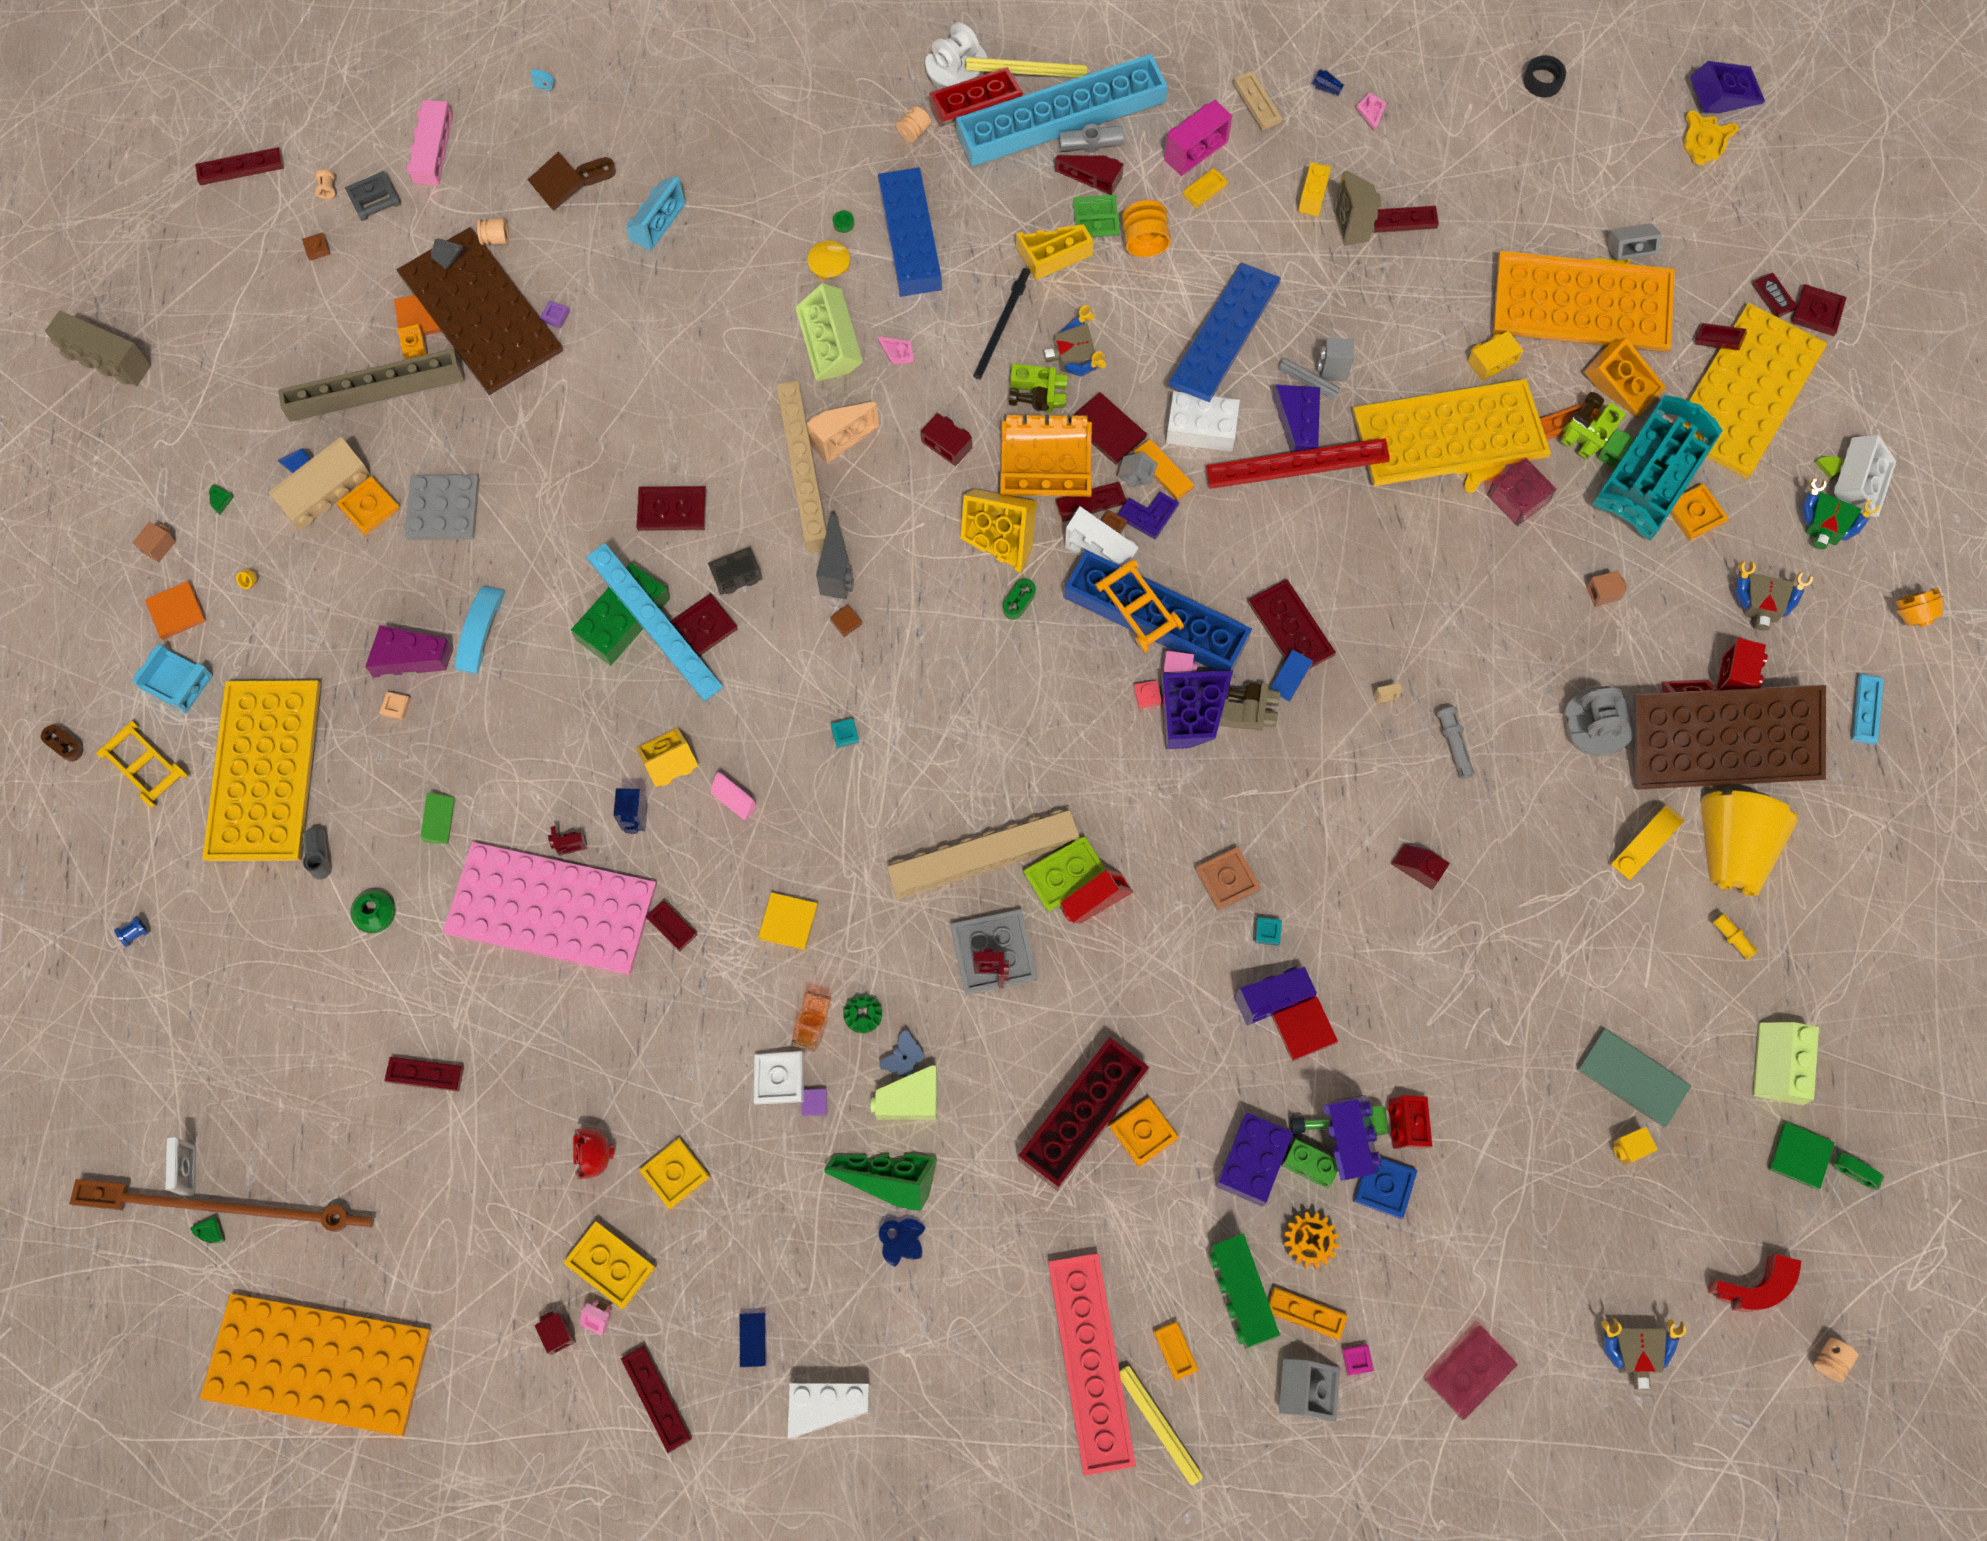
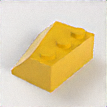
M973 489L964 495L960 539L983 552L987 551L997 557L998 561L1006 562L1013 566L1014 570L1022 573L1033 546L1037 501Z

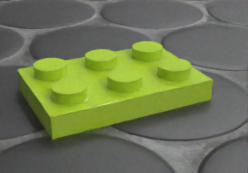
M1084 836L1023 870V874L1046 912L1049 913L1061 906L1060 903L1106 869Z

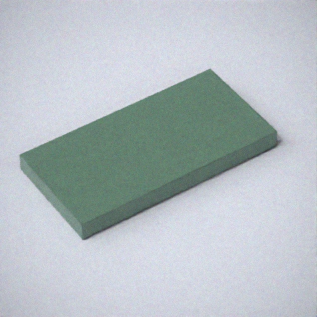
M1606 1029L1602 1030L1578 1068V1071L1664 1128L1668 1125L1691 1088V1085Z

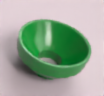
M368 890L359 894L353 901L350 909L354 925L365 933H378L385 930L391 925L396 914L393 899L380 890ZM367 902H374L376 904V908L371 914L363 913V906Z

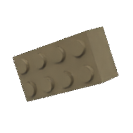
M59 310L45 330L51 338L50 342L61 350L59 353L68 360H78L86 368H96L104 376H114L125 385L129 383L137 387L151 367L133 342Z

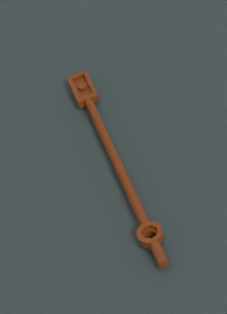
M75 1179L69 1203L73 1206L123 1211L125 1203L312 1221L321 1222L325 1229L332 1232H339L347 1225L373 1227L374 1217L349 1215L345 1208L338 1205H331L323 1212L128 1193L129 1185L81 1179ZM336 1215H339V1222L334 1224L333 1218Z

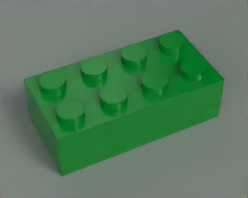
M630 563L626 569L661 610L670 600L666 587L633 563ZM608 587L572 627L571 632L577 642L611 666L640 634L643 628L610 587Z

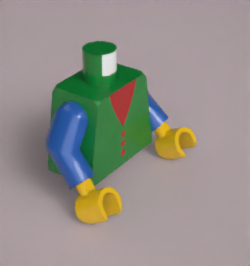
M1815 477L1809 482L1811 492L1807 493L1801 512L1804 523L1807 525L1806 533L1816 537L1813 545L1823 550L1827 548L1829 543L1837 545L1840 540L1847 541L1859 534L1869 521L1870 514L1876 513L1880 505L1878 504L1874 511H1870L1867 506L1872 500H1869L1864 505V512L1860 513L1861 508L1821 492L1826 487V480H1822L1820 487L1816 488L1814 484L1817 478Z

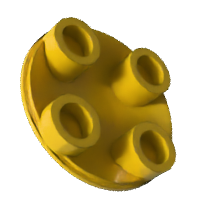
M827 240L819 242L811 248L808 253L807 262L810 270L819 279L827 280L849 270L850 254L843 244Z

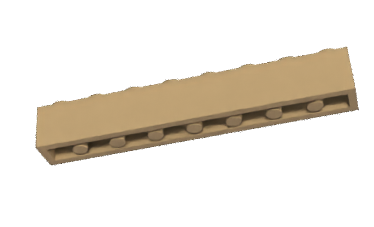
M797 380L776 384L807 554L821 552L826 537V528L799 382Z
M1058 810L1050 814V817L1043 819L1036 817L1030 819L1024 825L1013 824L998 833L995 831L987 832L982 835V838L975 840L968 838L953 847L945 845L930 854L923 852L915 855L914 859L894 861L891 863V866L887 867L888 875L896 900L1062 849L1077 841L1079 834L1071 811L1064 812L1063 810Z

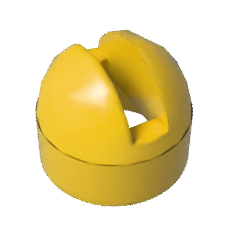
M249 569L242 570L236 575V582L241 588L249 589L256 584L257 575Z

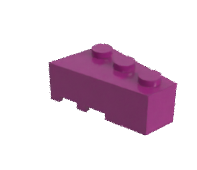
M379 625L365 668L373 678L385 674L402 675V673L445 671L447 670L453 649L445 638Z

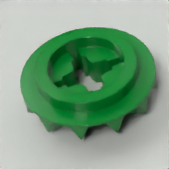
M867 994L856 995L847 1001L843 1009L846 1025L856 1033H869L875 1030L882 1020L883 1012L881 1005L876 998ZM856 1007L861 1010L868 1007L867 1014L871 1020L865 1017L857 1020L859 1014Z

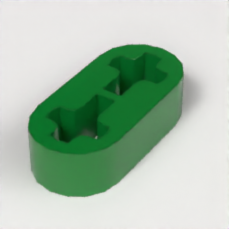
M1022 579L1015 585L1003 603L1005 617L1016 620L1022 616L1036 595V586L1033 581ZM1030 588V593L1026 592L1021 597L1022 589ZM1018 602L1017 610L1009 611V606L1013 607Z
M1839 1153L1833 1164V1167L1839 1172L1871 1189L1878 1190L1884 1179L1880 1172L1847 1154Z

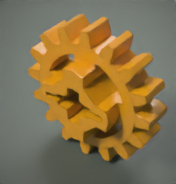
M1305 1212L1303 1220L1297 1215L1294 1218L1296 1225L1291 1222L1287 1225L1291 1232H1284L1283 1234L1284 1237L1289 1239L1283 1246L1290 1247L1291 1249L1287 1256L1291 1257L1294 1255L1296 1257L1294 1264L1296 1265L1301 1261L1304 1262V1269H1307L1310 1264L1313 1265L1314 1269H1318L1319 1262L1324 1266L1328 1265L1327 1257L1334 1259L1336 1255L1332 1250H1337L1340 1246L1334 1243V1240L1340 1237L1339 1234L1332 1233V1230L1336 1227L1335 1224L1328 1226L1326 1224L1328 1217L1319 1220V1213L1317 1212L1313 1218H1310L1309 1213ZM1309 1224L1317 1225V1226H1319L1321 1229H1320V1230L1313 1229V1228L1310 1227ZM1298 1230L1300 1240L1299 1243L1295 1245V1234ZM1308 1236L1316 1238L1317 1241L1314 1245L1306 1243ZM1325 1237L1328 1239L1326 1251H1324L1325 1249L1322 1246ZM1303 1251L1312 1253L1315 1258L1306 1257L1301 1253Z

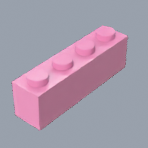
M423 100L421 109H418V126L414 128L415 141L414 144H411V160L407 163V173L411 176L414 184L439 185L453 117L448 102Z

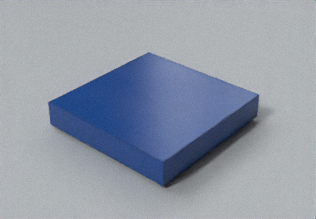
M1381 1157L1382 1166L1378 1167L1379 1171L1376 1174L1360 1178L1354 1203L1399 1219H1404L1418 1170Z

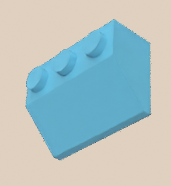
M675 176L661 180L657 187L652 189L649 198L640 205L635 217L630 219L626 229L630 241L650 251L653 250L686 204L680 178Z

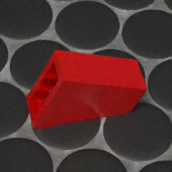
M1105 870L1060 903L1064 908L1062 913L1069 922L1081 924L1133 893V890L1121 872Z

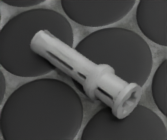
M1449 707L1437 712V717L1441 719L1444 728L1443 736L1448 738L1460 779H1466L1474 776L1475 772L1463 740L1462 733L1464 728L1459 724L1456 714L1458 712L1457 707Z

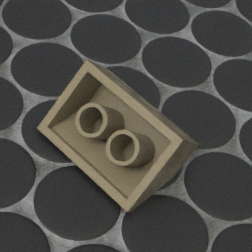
M1343 171L1333 209L1344 246L1369 242L1371 233L1374 232V222L1378 218V208L1381 207V196L1379 193H1376L1375 186L1349 171Z

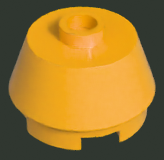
M1938 587L1930 589L1929 592H1917L1902 597L1901 600H1895L1897 606L1895 611L1907 626L1919 624V627L1927 626L1934 623L1933 619L1943 616L1944 595L1941 596Z

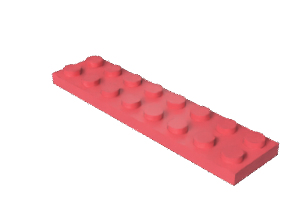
M1099 1253L1049 1261L1048 1266L1083 1476L1136 1467Z

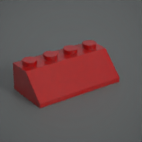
M1006 67L930 92L929 95L932 113L940 126L955 121L958 117L1021 97L1023 92L1009 68Z

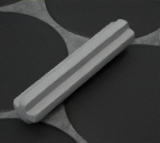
M1284 358L1280 363L1279 369L1310 387H1320V392L1332 399H1335L1338 395L1340 388L1287 358Z

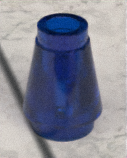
M1319 69L1312 82V85L1316 86L1315 89L1339 96L1345 85L1326 69L1325 71Z

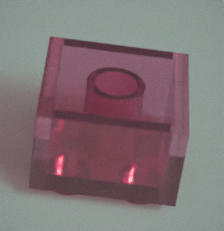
M1524 458L1492 483L1487 496L1518 527L1547 505L1557 489L1527 458Z

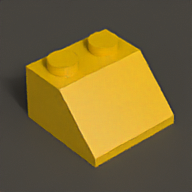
M678 727L635 748L655 787L668 785L674 778L680 775H687L694 768L698 767Z

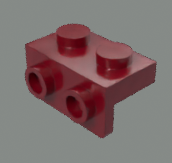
M988 948L980 949L979 952H974V973L999 974V988H1004V981H1009V960H1004V952H994L993 949Z

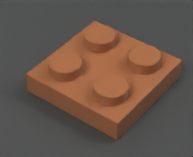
M1239 847L1195 868L1217 911L1261 890Z

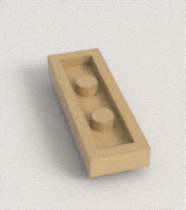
M1253 71L1234 78V86L1262 131L1281 123V115Z

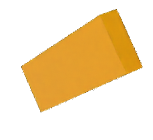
M1151 439L1133 451V454L1144 452L1157 463L1154 478L1176 501L1194 489V484Z
M1275 1287L1269 1299L1273 1316L1340 1341L1348 1315Z

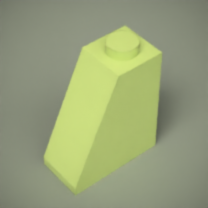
M929 1066L877 1089L876 1097H871V1113H875L877 1120H936L937 1067Z

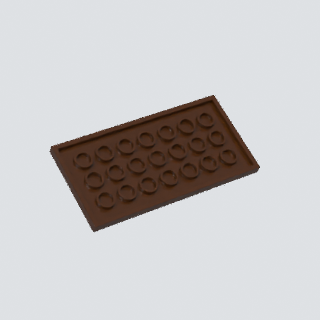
M471 227L446 240L463 246L462 251L449 269H444L430 258L432 249L396 269L398 275L413 295L416 296L488 395L563 352L560 343L485 245L480 244L478 236Z
M1826 685L1633 694L1634 789L1826 780Z

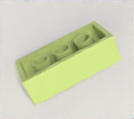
M822 283L795 307L817 381L850 374L863 363L842 289Z

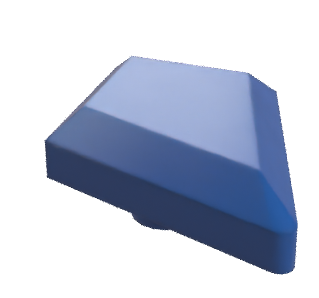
M302 448L278 459V462L291 473H294L311 458Z

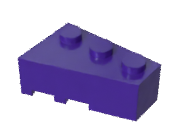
M1276 384L1273 401L1277 406L1280 422L1282 421L1290 452L1317 449L1319 444L1320 387Z
M1295 966L1285 970L1283 974L1272 975L1262 981L1241 987L1235 1001L1248 1026L1273 1014L1315 998L1317 992L1306 968L1298 969Z

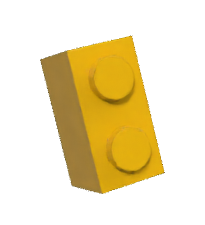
M1310 162L1298 212L1319 217L1332 166Z
M1507 331L1501 335H1494L1483 345L1480 343L1473 347L1468 363L1479 378L1485 381L1518 363L1524 350L1511 333Z

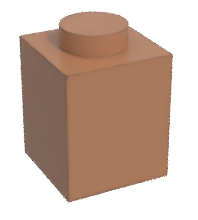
M149 521L132 543L141 553L159 563L176 541L171 537V531L162 524L156 526Z
M1619 571L1592 577L1586 587L1594 607L1619 601L1627 591L1626 582L1620 576Z

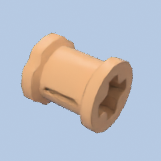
M327 170L316 172V196L322 199H330L335 196L333 188L334 173Z

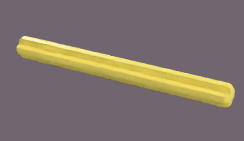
M967 57L965 60V69L974 71L994 72L1008 67L1011 73L1082 77L1087 75L1088 71L1086 65L974 57Z

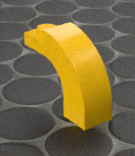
M1666 804L1611 865L1628 880H1631L1686 819Z

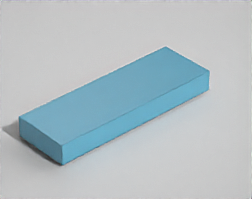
M1865 674L1857 676L1851 740L1872 745L1878 742L1884 678Z

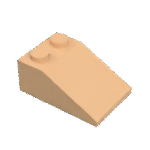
M873 401L828 410L820 415L813 416L807 423L812 448L828 464L879 427L877 404Z

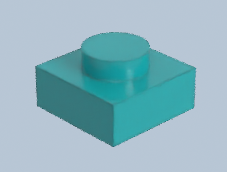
M853 718L830 724L837 748L859 743Z
M1258 917L1255 943L1279 946L1282 920Z

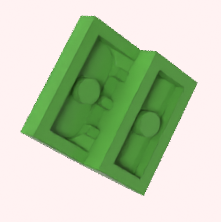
M1116 195L1073 198L1075 225L1084 224L1091 237L1120 235Z

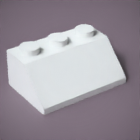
M1879 435L1852 437L1850 446L1846 451L1844 464L1840 469L1838 482L1834 487V494L1838 499L1861 508L1862 513L1867 501L1872 500L1867 506L1870 511H1874L1879 504V510L1876 513L1870 514L1873 517H1879L1897 462Z

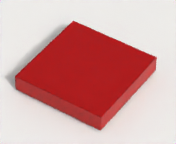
M1318 997L1272 1015L1292 1062L1338 1043Z

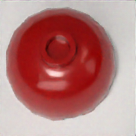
M575 1129L578 1136H573V1163L579 1164L580 1171H575L577 1179L597 1177L606 1170L609 1159L614 1158L613 1144H608L607 1137L597 1129Z

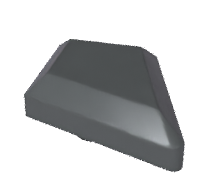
M437 238L434 241L430 258L444 269H449L462 251L463 246Z

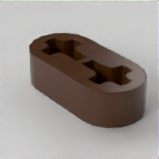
M602 157L581 164L576 168V172L585 182L582 186H590L612 178L616 174V168L611 158Z
M50 725L41 732L43 743L65 760L73 762L82 756V745L60 727ZM55 734L60 740L56 742L50 736ZM69 745L74 751L70 753L64 747Z

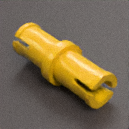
M1725 913L1712 922L1726 936V941L1729 944L1732 943L1746 960L1758 951L1745 937L1742 928L1738 929Z

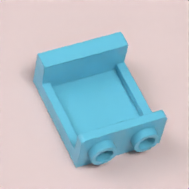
M158 644L149 653L148 659L143 666L136 671L132 682L142 691L187 713L213 675L204 666L198 663L195 665L170 652L163 645Z

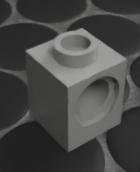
M1144 452L1124 456L1118 477L1131 487L1152 483L1157 463Z

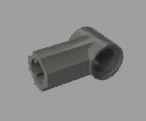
M315 828L306 830L302 834L305 854L303 866L315 879L327 878L332 871V866L328 861L325 831ZM321 862L319 867L314 868L317 863Z

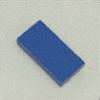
M1292 650L1270 689L1281 692L1280 697L1290 702L1313 661Z

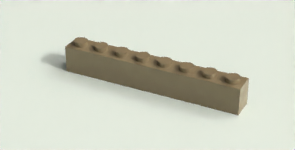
M453 348L278 389L281 409L291 422L464 381L460 361Z

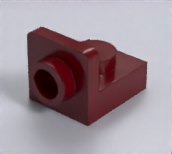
M556 826L550 827L552 834L548 835L551 849L555 848L559 856L587 849L586 840L582 833L569 832L564 834V837H561Z

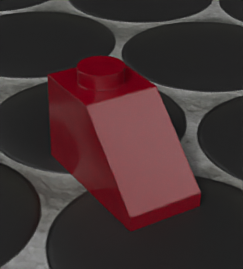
M1404 844L1391 865L1433 890L1450 863L1430 850Z

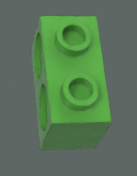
M1297 1139L1291 1144L1281 1166L1326 1189L1332 1185L1338 1172L1334 1157Z

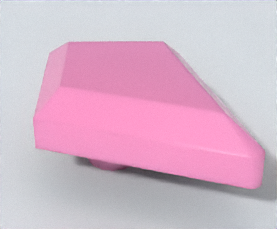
M1369 92L1357 105L1356 109L1370 126L1376 130L1386 102Z
M878 337V341L892 365L914 362L911 341Z

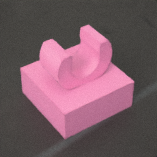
M595 1300L592 1305L587 1303L583 1308L580 1325L603 1336L608 1328L612 1307L608 1306L605 1311L598 1309L600 1301Z

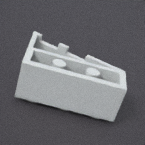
M1080 506L1066 527L1065 548L1080 556H1083L1084 552L1088 550L1121 567L1132 559L1136 560L1138 557L1139 547L1134 542L1126 539Z
M790 1383L787 1439L791 1440L870 1413V1385Z

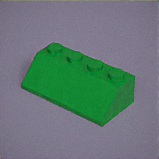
M1244 1233L1213 1245L1210 1248L1211 1253L1208 1254L1209 1262L1213 1269L1217 1268L1220 1277L1216 1279L1221 1294L1225 1293L1229 1302L1225 1306L1229 1318H1234L1237 1329H1234L1238 1344H1243L1244 1348L1247 1349L1279 1337L1280 1333Z

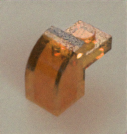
M807 991L801 1017L795 1025L792 1046L816 1051L825 1032L832 997Z

